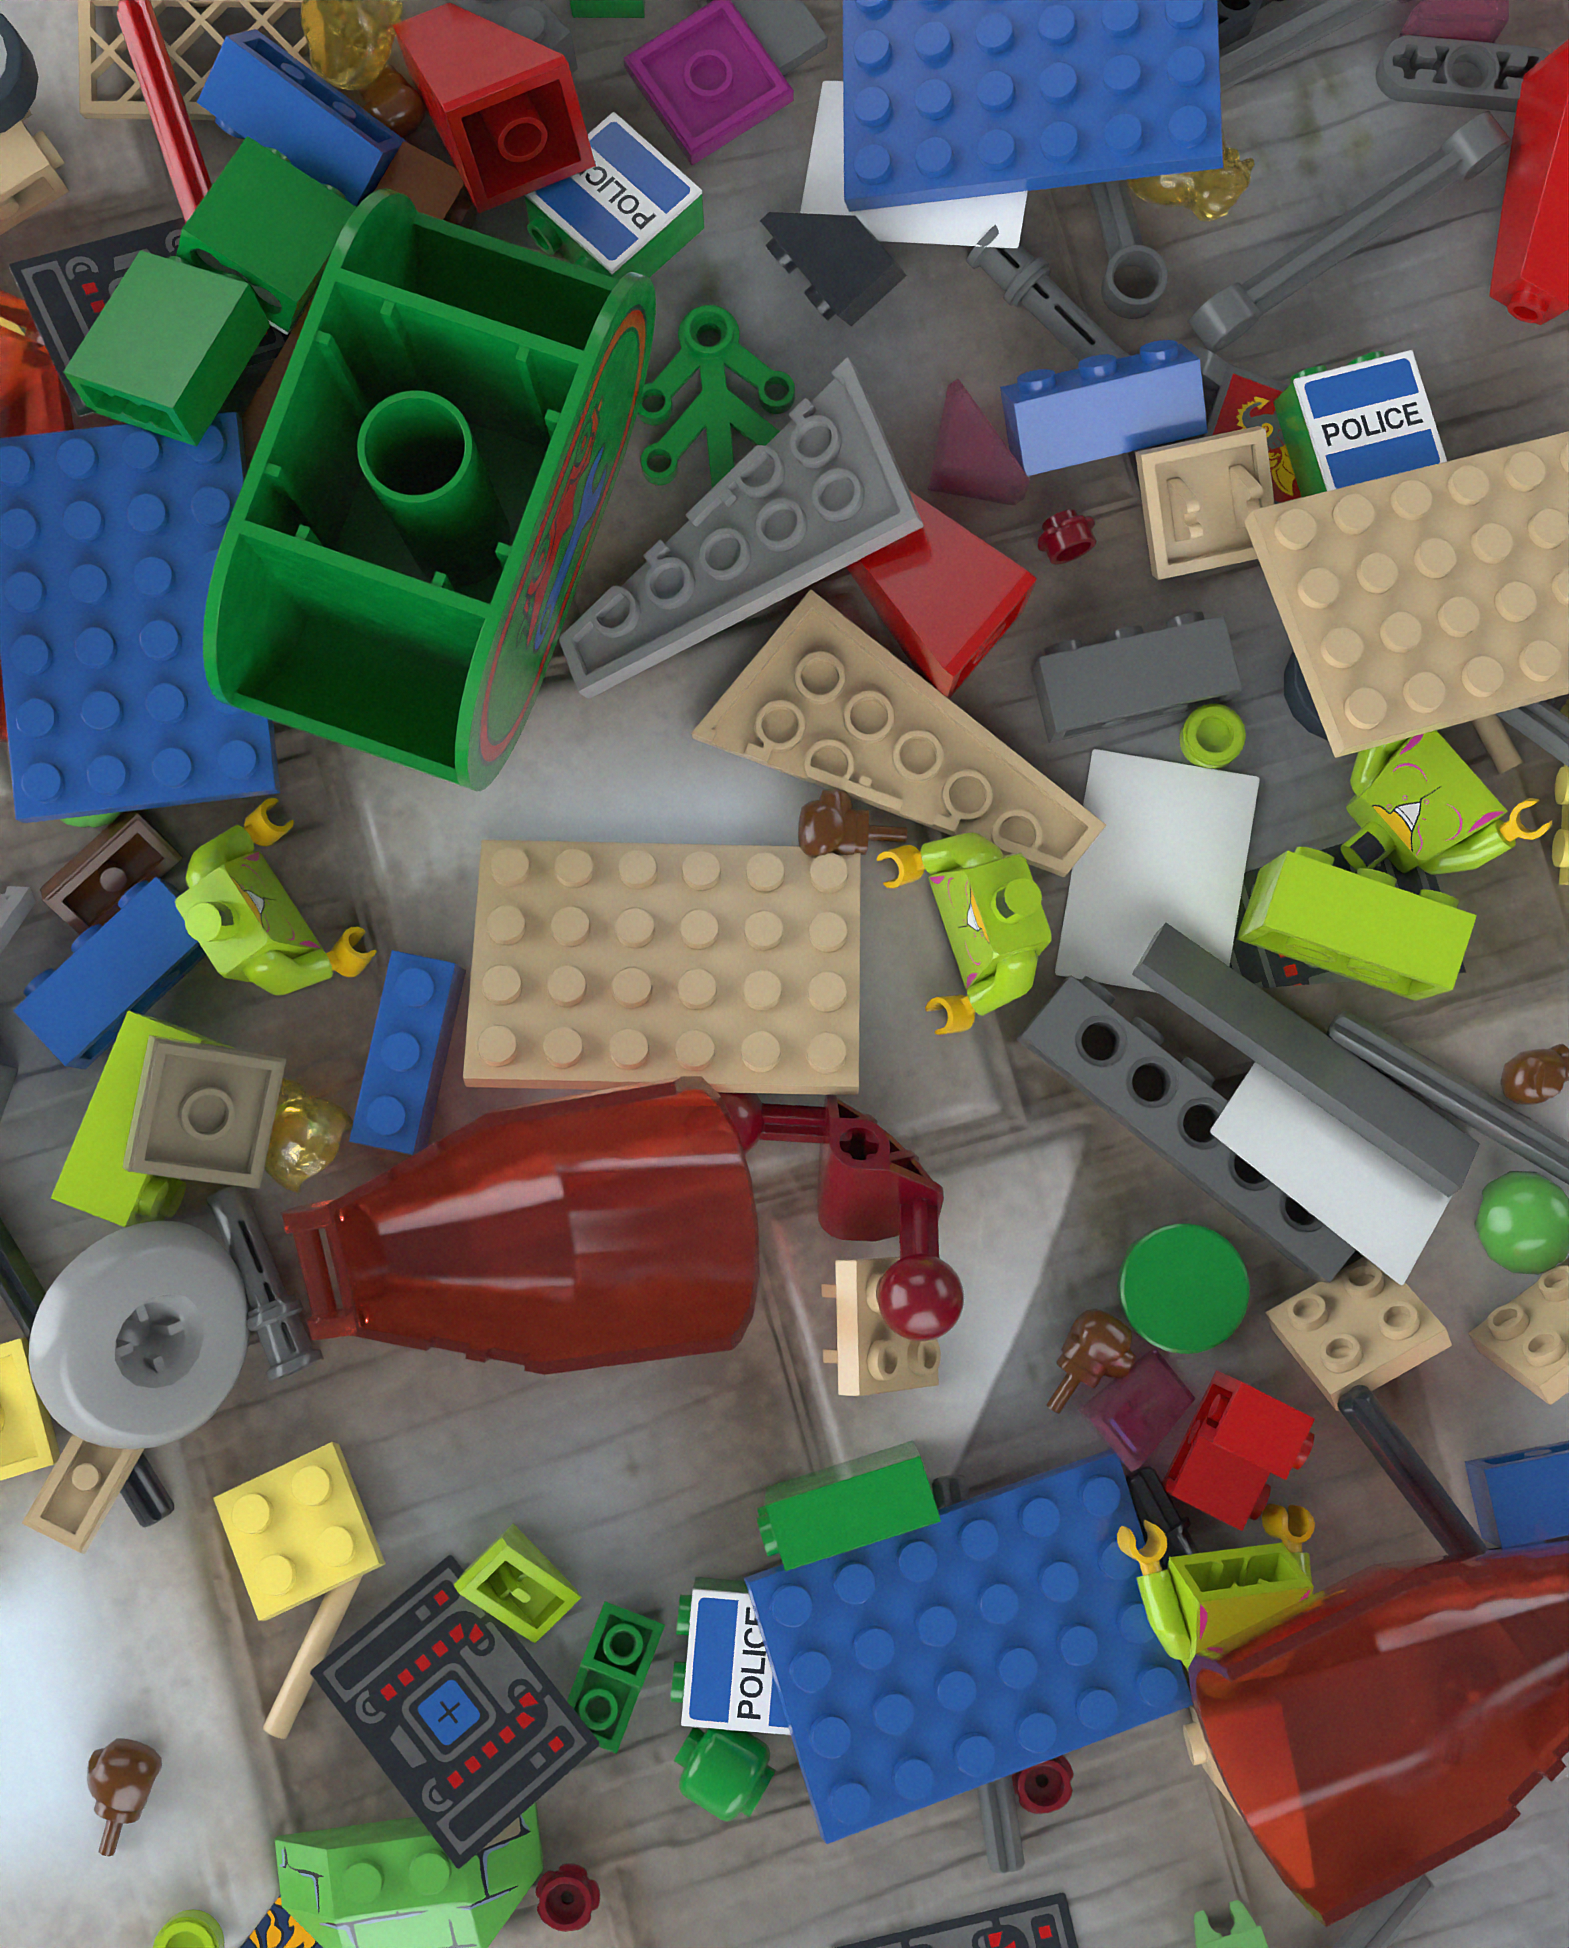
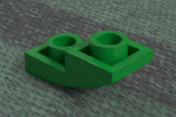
M604 1601L567 1702L600 1743L598 1747L617 1754L665 1624Z

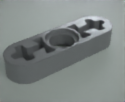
M1406 35L1392 41L1385 50L1376 68V81L1380 90L1387 97L1396 101L1516 112L1523 79L1517 77L1522 70L1529 71L1550 53L1538 47ZM1401 58L1409 59L1410 68L1417 71L1413 79L1403 78V68L1397 66ZM1436 60H1439L1442 63L1436 75V83H1434L1432 80L1436 70H1431ZM1459 62L1474 64L1482 74V85L1475 88H1466L1459 85L1453 78L1452 66ZM1497 78L1504 79L1498 89L1494 88Z

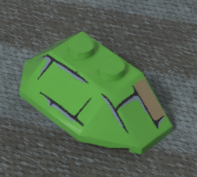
M536 1802L460 1869L455 1867L418 1816L280 1835L275 1838L282 1907L323 1948H488L544 1868Z

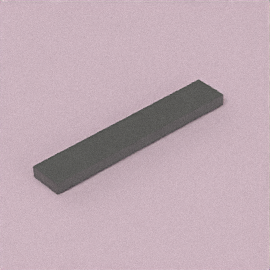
M1165 922L1156 932L1134 969L1133 976L1448 1198L1462 1188L1480 1145L1479 1142Z

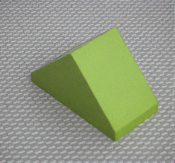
M514 1523L464 1571L454 1584L460 1595L533 1643H536L582 1598L577 1589Z

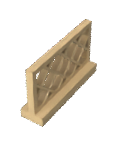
M78 0L79 113L85 119H151L146 102L138 101L143 96L136 73L119 57L127 49L123 33L110 45L96 33L95 6H118L120 0ZM149 0L156 18L167 7H183L195 20L171 46L164 40L172 65L176 62L196 82L183 97L190 120H215L213 114L197 103L211 69L201 78L181 56L205 31L222 47L224 39L211 25L228 7L244 8L256 20L249 30L257 29L262 34L267 32L286 52L328 82L327 3H331V0ZM193 7L208 8L200 15ZM255 8L269 9L261 15ZM288 8H311V29L292 47L272 25ZM96 43L104 50L97 59ZM310 49H311V66H310V64L303 58V56H304ZM115 61L135 83L118 101H97V79Z

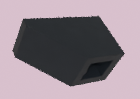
M769 212L760 220L773 236L765 245L789 274L797 267L812 284L804 291V294L828 321L836 314L850 326L854 325L907 276L872 232L855 215Z

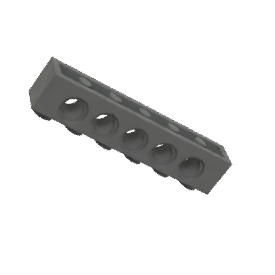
M1070 975L1063 980L1016 1040L1315 1281L1330 1283L1356 1249L1311 1213L1302 1223L1297 1224L1293 1222L1285 1210V1201L1288 1195L1261 1173L1250 1183L1241 1180L1234 1169L1236 1153L1212 1135L1211 1132L1202 1142L1190 1139L1185 1133L1183 1118L1189 1108L1192 1106L1203 1108L1209 1114L1213 1127L1228 1104L1226 1099L1211 1088L1216 1081L1215 1078L1192 1059L1184 1057L1181 1062H1178L1160 1046L1164 1043L1165 1038L1150 1024L1136 1016L1129 1022L1110 1006L1115 1001V998L1093 979L1085 976L1079 982ZM1088 1026L1102 1027L1111 1036L1112 1051L1103 1061L1090 1058L1082 1048V1034ZM1140 1066H1149L1155 1069L1161 1077V1092L1152 1102L1141 1099L1134 1092L1132 1078L1134 1072Z

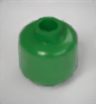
M693 1727L674 1759V1762L684 1767L679 1778V1790L686 1798L720 1820L731 1821L740 1812L750 1817L776 1772L774 1768L768 1765L770 1749L766 1743L747 1731L708 1728L704 1732L698 1727Z

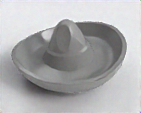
M152 1221L135 1224L109 1234L88 1247L61 1272L51 1285L39 1306L30 1334L29 1367L31 1378L39 1397L51 1416L62 1427L87 1442L121 1449L153 1448L183 1438L205 1424L217 1412L233 1390L244 1366L249 1347L250 1331L247 1327V1313L250 1312V1305L239 1268L223 1246L211 1235L189 1224L175 1221Z

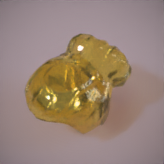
M303 0L300 12L301 25L310 49L312 69L325 81L339 89L358 90L373 83L384 71L392 52V45L396 36L392 25L401 22L403 2L401 0Z
M1222 128L1223 168L1127 179L1136 196L1148 203L1165 207L1184 206L1186 209H1191L1200 221H1215L1226 215L1251 182V171L1255 163L1252 158L1241 161L1238 149L1227 147Z
M283 1077L264 1169L280 1186L299 1194L302 1192L300 1190L301 1184L306 1179L324 1170L334 1160L339 1150L342 1133L344 1130L352 1129L353 1119L343 1107L317 1096H307L302 1085Z

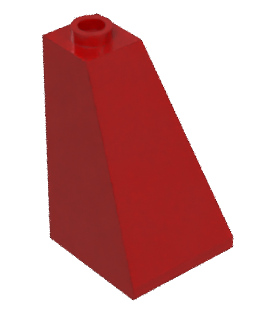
M450 2L392 25L408 73L418 93L422 96L426 109L479 213L596 166L569 63L563 54Z
M1569 39L1526 72L1521 83L1489 297L1505 305L1508 312L1516 319L1527 323H1536L1540 326L1569 310Z
M909 490L924 526L846 566V568L918 674L950 699L1023 613L1037 578Z

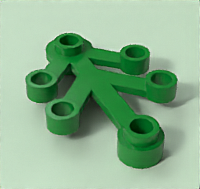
M703 305L688 312L682 319L678 330V341L681 350L653 383L644 385L637 415L645 424L658 426L665 423L672 414V397L700 368L702 392L658 443L647 446L641 454L642 473L645 479L654 485H666L675 479L679 469L678 460L705 428L712 488L735 467L731 426L754 445L766 446L780 432L727 389L725 366L758 390L759 403L767 412L781 414L788 411L794 403L795 384L793 379L785 372L773 371L739 344L740 331L737 321L731 313L722 307ZM706 331L716 332L721 337L720 341L712 347L703 346L699 343L698 338ZM779 384L787 389L788 394L782 400L776 401L767 397L765 394L766 389L771 385ZM651 396H658L665 401V405L658 412H648L642 407L643 402ZM655 456H665L671 461L670 467L661 473L652 471L648 464Z

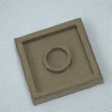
M149 1035L122 1167L129 1172L260 1189L286 1059L278 1055Z

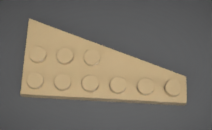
M813 590L806 594L691 733L692 738L826 789L848 792L850 798L949 835L955 836L972 832L980 834L998 846L1003 855L1022 853L1029 865L1062 877L1068 874L1106 827L1104 822Z

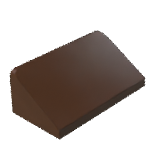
M140 810L125 811L41 887L42 901L81 935L96 924L104 926L121 909L118 907V902L131 887L143 880H147L150 883L155 877L161 878L183 857Z

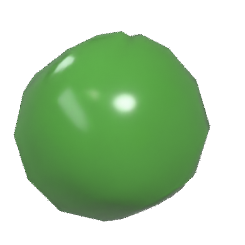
M1509 1171L1484 1187L1482 1190L1483 1200L1474 1225L1479 1233L1478 1238L1491 1260L1512 1273L1539 1275L1555 1268L1558 1263H1562L1569 1254V1198L1560 1186L1537 1172Z

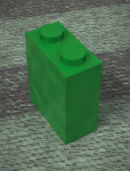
M140 250L63 373L85 405L96 411L94 413L197 447L271 324L256 298L254 288L243 278L226 272L220 275L203 270L177 256L164 258Z
M913 1440L768 1486L765 1493V1506L757 1508L759 1517H756L767 1556L770 1557L780 1553L785 1571L941 1522L921 1455Z

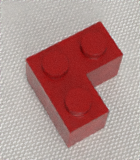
M1216 1370L1162 1481L1165 1491L1243 1531L1248 1519L1257 1520L1268 1502L1271 1486L1266 1481L1270 1473L1286 1480L1291 1468L1299 1470L1306 1462L1315 1440L1314 1433L1310 1432L1315 1418Z

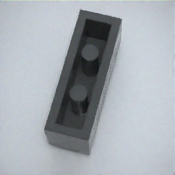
M1192 612L1168 620L1166 622L1167 628L1144 633L1142 626H1129L1108 633L1105 636L1106 642L1082 647L1081 640L1074 639L1059 642L1045 648V656L1038 657L1031 672L1048 742L1052 743L1185 713L1207 704L1231 702L1243 688L1225 616L1205 619L1203 612Z

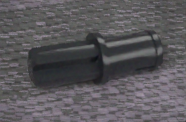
M1146 1466L1126 1475L1125 1478L1137 1518L1147 1535L1144 1538L1145 1544L1148 1540V1534L1144 1527V1520L1155 1524L1165 1533L1167 1549L1160 1559L1164 1569H1168L1169 1557L1200 1553L1187 1530L1192 1523L1188 1517H1180L1169 1494L1165 1491V1487L1156 1470L1151 1466Z

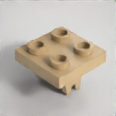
M1256 426L1135 452L1153 577L1161 580L1258 559L1244 520L1252 510L1274 505L1265 428Z
M900 1256L835 1260L836 1284H821L822 1297L836 1298L837 1349H823V1363L838 1364V1395L865 1396L939 1385L938 1367L941 1351L938 1338L930 1341H912L903 1338L889 1328L879 1310L877 1299L879 1284L885 1272L892 1264L900 1260Z
M1365 1256L1339 1270L1330 1283L1318 1282L1265 1312L1271 1329L1336 1411L1339 1410L1337 1404L1339 1398L1349 1393L1354 1386L1364 1385L1370 1391H1373L1452 1346L1445 1326L1406 1283L1403 1285L1398 1284Z
M1569 1258L1555 1268L1543 1273L1536 1283L1508 1304L1495 1309L1484 1322L1468 1333L1481 1354L1549 1405H1552L1569 1392Z

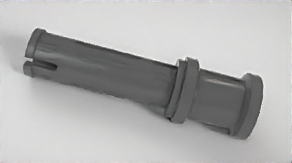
M996 225L979 240L977 244L980 247L975 246L968 255L966 262L973 269L981 267L1005 291L1003 299L1010 306L1014 304L1018 308L1024 305L1079 361L1091 356L1104 354L1114 355L1116 359L1130 356L1048 277L1051 270L1048 268L1049 263L1042 256L1035 259L1020 243L1018 248L984 247L988 246L998 236L999 230Z
M234 1185L207 1197L206 1202L211 1207L228 1253L241 1272L247 1300L252 1310L247 1313V1327L249 1331H256L270 1364L266 1375L269 1382L310 1367L324 1360L320 1349H313L299 1313L304 1309L301 1300L296 1299L295 1294H287L270 1252L268 1242L264 1237L247 1195V1188Z

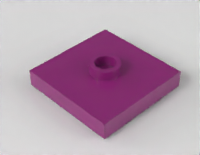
M713 0L623 58L626 71L691 165L696 164L794 101V90L731 0Z

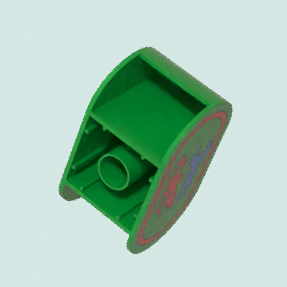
M378 189L368 195L348 219L331 252L218 550L207 595L203 626L204 669L209 688L215 698L231 707L474 791L486 789L497 777L508 760L532 711L626 454L643 393L653 342L656 296L652 280L636 272L627 273L618 280L418 212L408 196L391 189Z

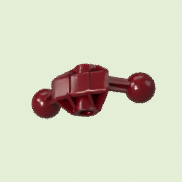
M693 1092L684 1108V1131L691 1145L708 1158L720 1161L740 1158L749 1153L758 1144L759 1140L820 1143L817 1216L823 1230L837 1239L876 1242L899 1236L900 1260L888 1268L878 1288V1306L885 1323L896 1334L912 1341L937 1339L955 1326L963 1311L964 1290L955 1270L948 1263L941 1260L939 1256L938 1221L944 1201L943 1187L933 1181L919 1163V1157L912 1150L905 1149L892 1135L877 1124L878 1122L874 1117L869 1114L864 1115L838 1099L836 1095H825L824 1107L762 1103L756 1093Z

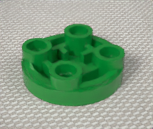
M1174 1223L1155 1228L1130 1244L1120 1266L1117 1292L1123 1315L1136 1335L1165 1351L1193 1354L1218 1346L1235 1332L1247 1310L1250 1284L1241 1256L1227 1239L1217 1232L1200 1225Z

